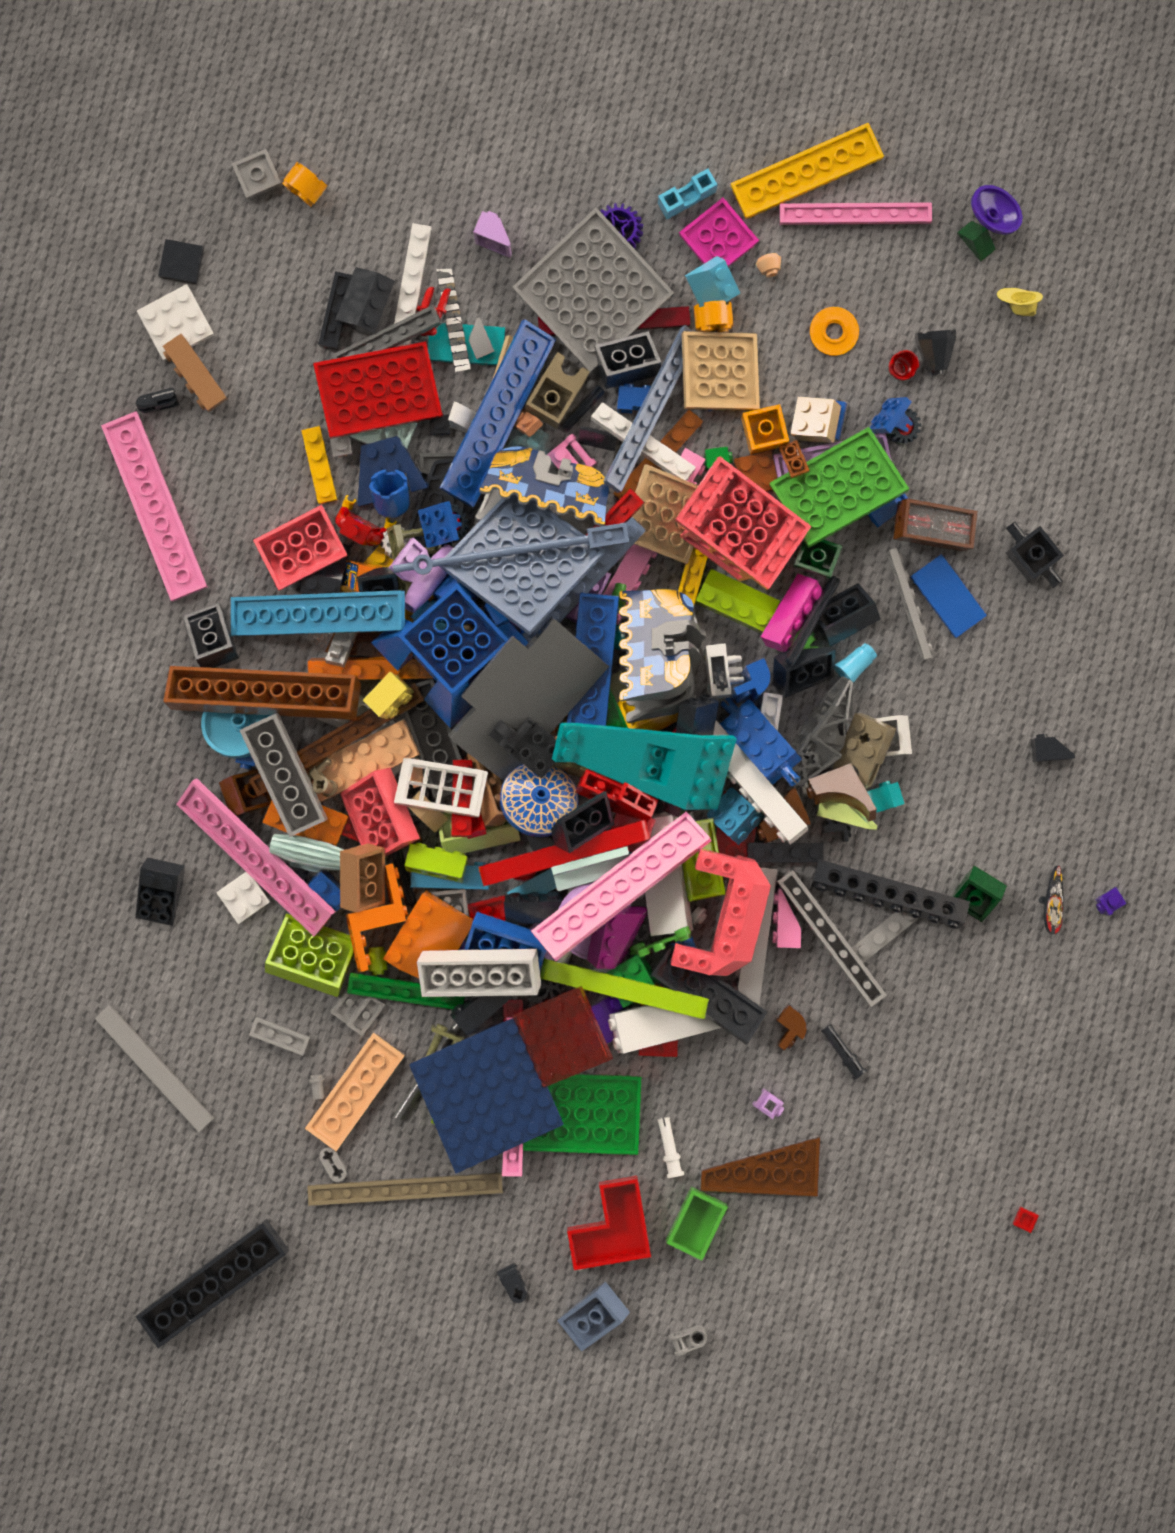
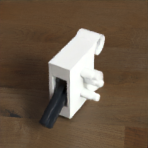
M726 644L708 645L703 648L708 681L707 691L713 699L719 702H726L725 699L732 694L731 685L744 683V677H729V675L742 673V667H728V664L741 662L742 658L740 655L727 656Z

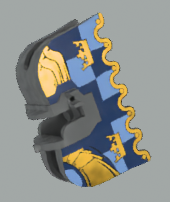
M668 589L620 591V600L628 602V605L621 607L619 610L620 616L626 620V622L619 626L620 632L626 635V639L621 640L619 646L627 654L619 660L620 665L626 667L627 672L622 673L619 677L620 682L627 686V689L620 692L619 699L621 702L626 701L627 705L635 707L634 711L626 714V722L633 723L650 718L674 715L679 712L680 702L692 697L694 698V675H696V670L701 660L698 649L702 644V640L706 638V631L701 630L698 626L693 602L684 593Z

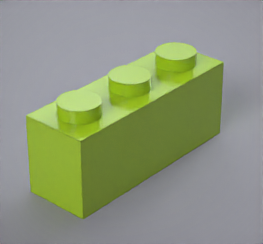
M422 843L410 844L405 869L413 873L463 883L468 858L459 851L450 853L440 847L432 849L427 848V845Z

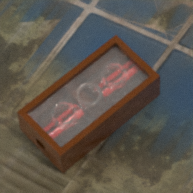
M906 498L897 502L893 540L957 551L974 549L978 511Z

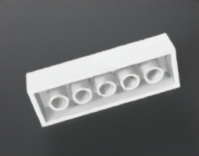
M537 949L422 951L417 961L422 997L537 995L541 986Z

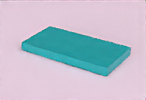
M442 323L436 328V335H429L428 337L430 361L454 363L447 324ZM462 324L469 364L497 366L505 340V327L484 326L494 352L476 359L469 343V336L474 325Z

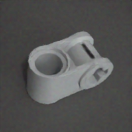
M694 1326L670 1334L668 1338L672 1340L675 1356L684 1355L692 1350L703 1347L707 1341L705 1328ZM695 1333H701L703 1335V1338L701 1340H695L693 1338V1335Z

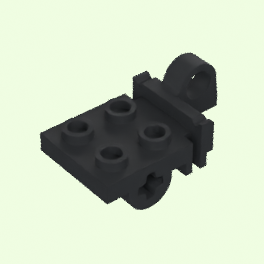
M529 717L517 731H514L505 722L500 720L488 734L541 779L555 763L552 756L556 738L536 722L534 723Z

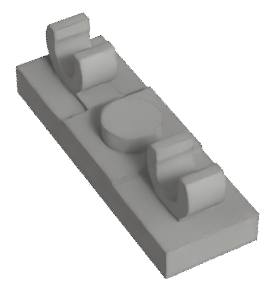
M358 632L335 633L325 662L345 667Z

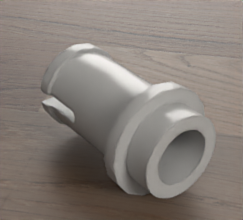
M322 1074L311 1075L309 1080L312 1085L313 1100L325 1098L323 1087L325 1078H322Z

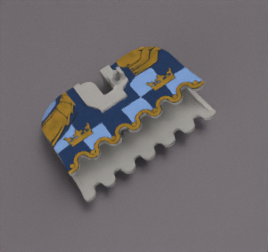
M520 446L509 447L497 452L493 458L487 476L479 490L480 493L485 494V497L475 519L480 521L501 499H509L511 495H517L520 504L526 505L530 500H535L539 509H550L586 535L588 528H593L595 525H605L609 486L603 482L605 477L601 472L592 467L571 463V460L563 458L558 474L555 475L548 473L551 466V458L545 455L544 451Z

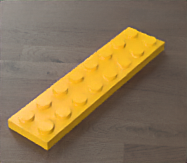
M866 123L732 182L730 187L745 219H748L880 161L884 158V155L869 123Z

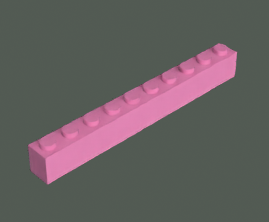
M685 448L681 457L696 467L687 481L697 484L694 480L697 475L701 476L706 468L703 465L705 459ZM633 544L624 556L603 595H612L616 583L625 584L627 586L626 591H637L641 584V581H639L641 575L647 574L651 566L648 564L651 557L655 559L658 553ZM619 613L617 614V624H616V625L619 624V622H620V620H621V618H622Z

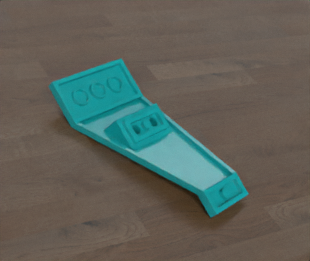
M560 723L552 759L555 762H574L623 784L626 782L644 793L685 810L718 809L737 738L733 735H693L583 723Z

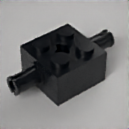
M1016 521L1005 528L1016 541V545L1009 549L1006 555L1028 582H1031L1039 575H1043L1052 588H1055L1063 581L1052 567L1064 555L1041 526L1029 535L1022 531ZM1033 552L1037 553L1035 557L1032 556Z

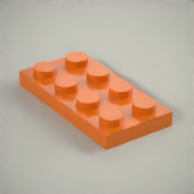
M271 800L262 823L287 833L279 813ZM322 805L328 819L295 834L337 846L349 816Z

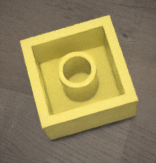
M389 672L363 701L379 717L385 719L390 717L392 719L399 712L398 708L402 704H407L413 696L411 694L414 691L398 675Z

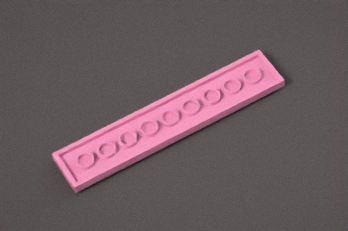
M133 412L101 425L171 601L173 602L207 588L208 586L138 412Z
M197 778L190 783L176 805L311 935H317L336 911L314 892L284 861L270 853L269 847Z
M685 812L531 930V932L555 961L559 960L710 843V837Z

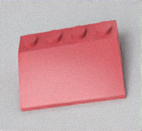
M322 505L253 540L279 591L348 556Z
M391 767L371 772L340 793L360 844L369 843L384 847L385 856L420 839L407 806L394 804L398 784Z

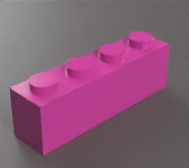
M797 574L761 635L766 646L785 652L793 644L794 637L801 630L807 615L811 613L815 601L821 596L822 588L817 580Z

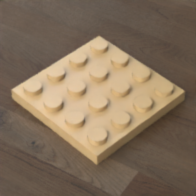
M684 331L682 333L684 409H760L757 334Z
M644 465L635 493L645 504L635 513L633 518L646 531L634 544L688 564L693 546L680 537L685 528L677 523L675 519L698 485L650 465Z

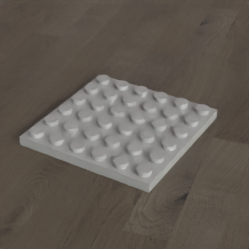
M597 208L591 211L512 287L590 373L598 366L595 345L630 336L674 294L669 286Z

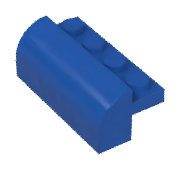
M764 658L746 665L742 670L743 672L740 675L744 677V684L732 689V694L730 695L732 701L736 700L737 703L747 700L750 696L753 702L766 690L770 682V671Z

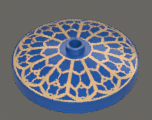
M523 764L511 771L506 777L500 792V806L506 820L519 832L533 837L552 836L551 828L557 820L578 807V794L575 793L576 786L562 769L552 766L541 779Z

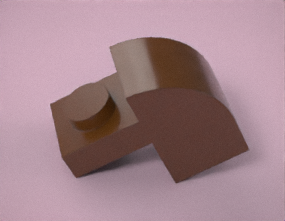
M787 1004L776 1019L788 1028L777 1043L784 1051L786 1048L790 1049L794 1045L796 1035L803 1040L806 1034V1022L803 1016Z

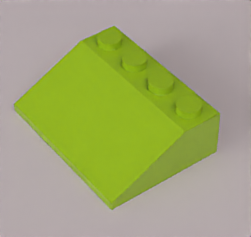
M286 913L266 959L265 973L338 997L354 955L350 935L324 926L317 935L313 936L292 915Z

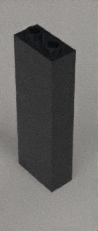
M701 694L698 697H692L680 702L675 733L713 735L719 701L713 699L709 694ZM664 801L663 811L676 817H680L685 812L691 813L696 811L685 810Z

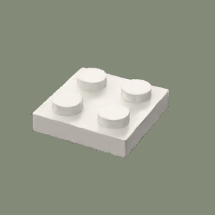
M247 872L216 892L238 924L271 902L260 885Z

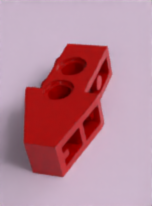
M586 769L582 774L575 793L588 799H592L605 791L607 792L611 812L640 820L646 819L647 822L652 818L658 802L657 799L626 782L624 784L618 783L589 769Z

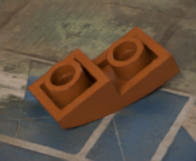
M797 440L779 446L791 479L810 472Z

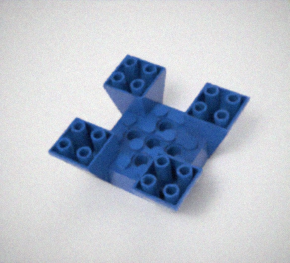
M448 574L432 595L437 600L435 604L413 623L405 619V626L402 630L383 631L371 643L397 671L413 657L426 669L437 682L424 701L449 728H452L473 707L461 697V694L469 686L468 683L484 669L511 636H514L524 646L529 642L510 622L497 627L475 604L480 597ZM442 622L447 627L444 630H438L435 626ZM466 624H471L475 629L467 632L463 627ZM457 637L460 642L457 645H452L449 639ZM437 650H442L445 652V656L437 658L434 653ZM466 651L473 654V657L469 660L462 656Z

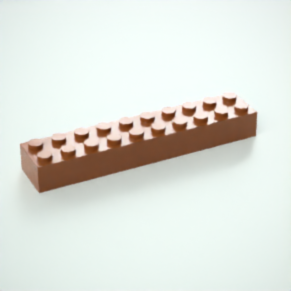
M170 666L163 702L171 710L256 715L279 713L280 716L356 720L361 682L356 675Z

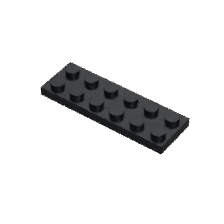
M671 945L650 978L664 988L709 999L705 1016L747 1045L768 1012L716 975H707L672 966L671 958L675 947Z

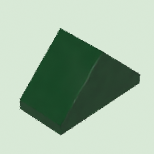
M974 221L969 222L957 232L980 262L996 250L988 229Z

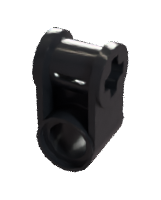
M514 1262L497 1271V1274L510 1299L515 1303H521L526 1299L528 1290ZM516 1288L519 1291H523L521 1297L514 1295Z

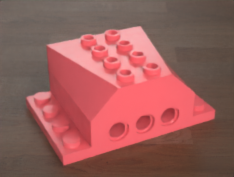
M720 456L713 463L675 519L677 523L685 528L684 532L680 535L682 539L739 582L752 578L766 590L771 587L811 528L803 519Z

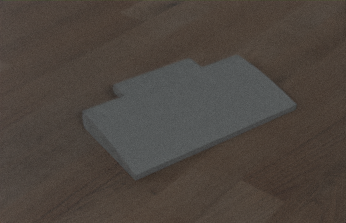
M551 616L526 646L514 636H511L461 694V697L473 707L448 735L458 746L505 781L510 772L523 765V763L488 735L496 724L502 720L514 731H517L529 717L534 723L536 722L540 727L551 733L607 670L609 665Z

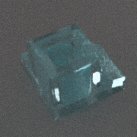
M538 429L531 437L516 435L513 445L543 451L549 440V434Z

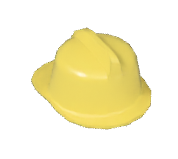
M1004 288L997 293L1000 300L1010 304L1014 314L1021 316H1034L1037 304L1043 298L1039 292L1018 288Z

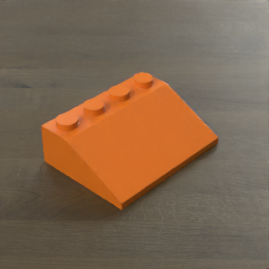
M426 890L420 896L383 960L399 970L419 978L417 961L422 951L459 950L471 929L473 919Z

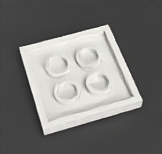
M187 284L137 310L164 362L167 359L163 354L165 349L162 346L180 333L184 335L191 347L214 336Z

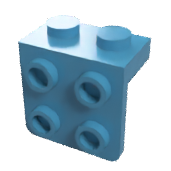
M730 788L720 798L718 809H710L707 813V817L709 819L713 818L714 823L738 845L747 839L750 832L765 817L762 813H758L734 788Z

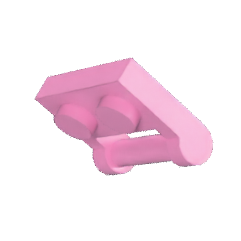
M574 434L569 435L547 454L558 470L563 458L571 460V463L579 464L566 449L569 445L586 463V466L593 468L597 462L594 458L591 459L576 441L577 438Z

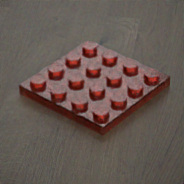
M582 986L512 1015L543 1088L613 1059Z

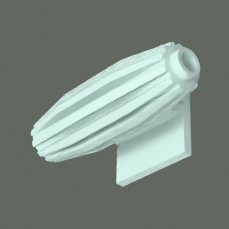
M274 834L269 848L270 853L290 861V866L317 873L321 869H325L328 872L329 870L340 871V851L344 850L327 842L298 835L289 837V835Z

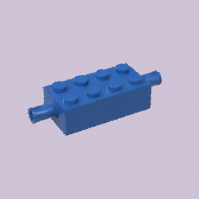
M730 697L725 699L729 706L722 701L721 706L730 716L721 722L720 725L728 735H733L737 738L736 744L766 779L773 785L783 776L790 786L796 785L791 778L793 777L798 783L800 777L792 768L802 759L750 699L739 708Z

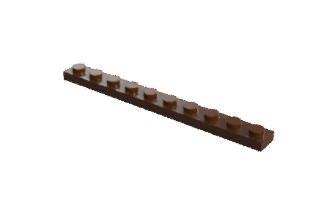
M414 683L409 686L414 691L411 694L413 696L407 704H402L398 708L399 712L392 719L390 717L388 719L379 717L372 709H369L357 716L356 720H350L297 751L304 769H309L424 702L425 698L417 684ZM260 773L249 779L257 796L260 797L268 792Z

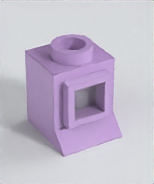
M764 1088L758 1100L753 1102L754 1107L772 1119L775 1116L778 1118L784 1110V1107H782L784 1103Z

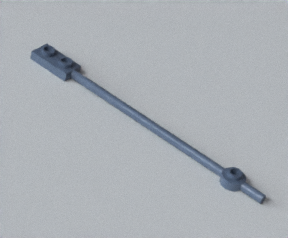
M626 523L588 528V535L438 559H431L429 556L422 554L415 557L412 563L393 565L394 573L415 570L419 575H427L433 567L589 543L590 549L629 543ZM421 562H425L427 566L426 568L421 569L419 567V564Z

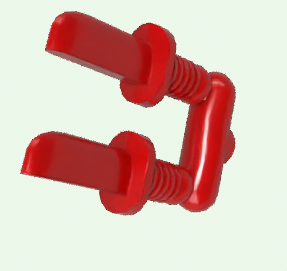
M429 287L426 290L421 306L416 308L418 312L429 307L434 287ZM449 288L443 291L436 308L440 320L442 314L445 315L447 312L445 307L451 292ZM435 327V328H433V329H431V330H429V331H427V332H425V333H423V334H421V335H422V336H427V335L434 336V335H436V333H437V330H436L437 327Z

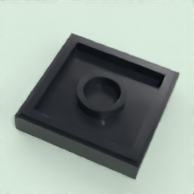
M165 239L158 276L160 278L197 284L204 247Z

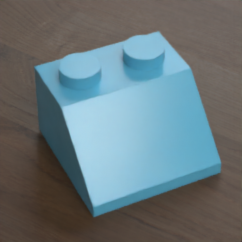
M718 256L685 275L700 307L704 306V302L709 301L727 302L740 294L726 261Z

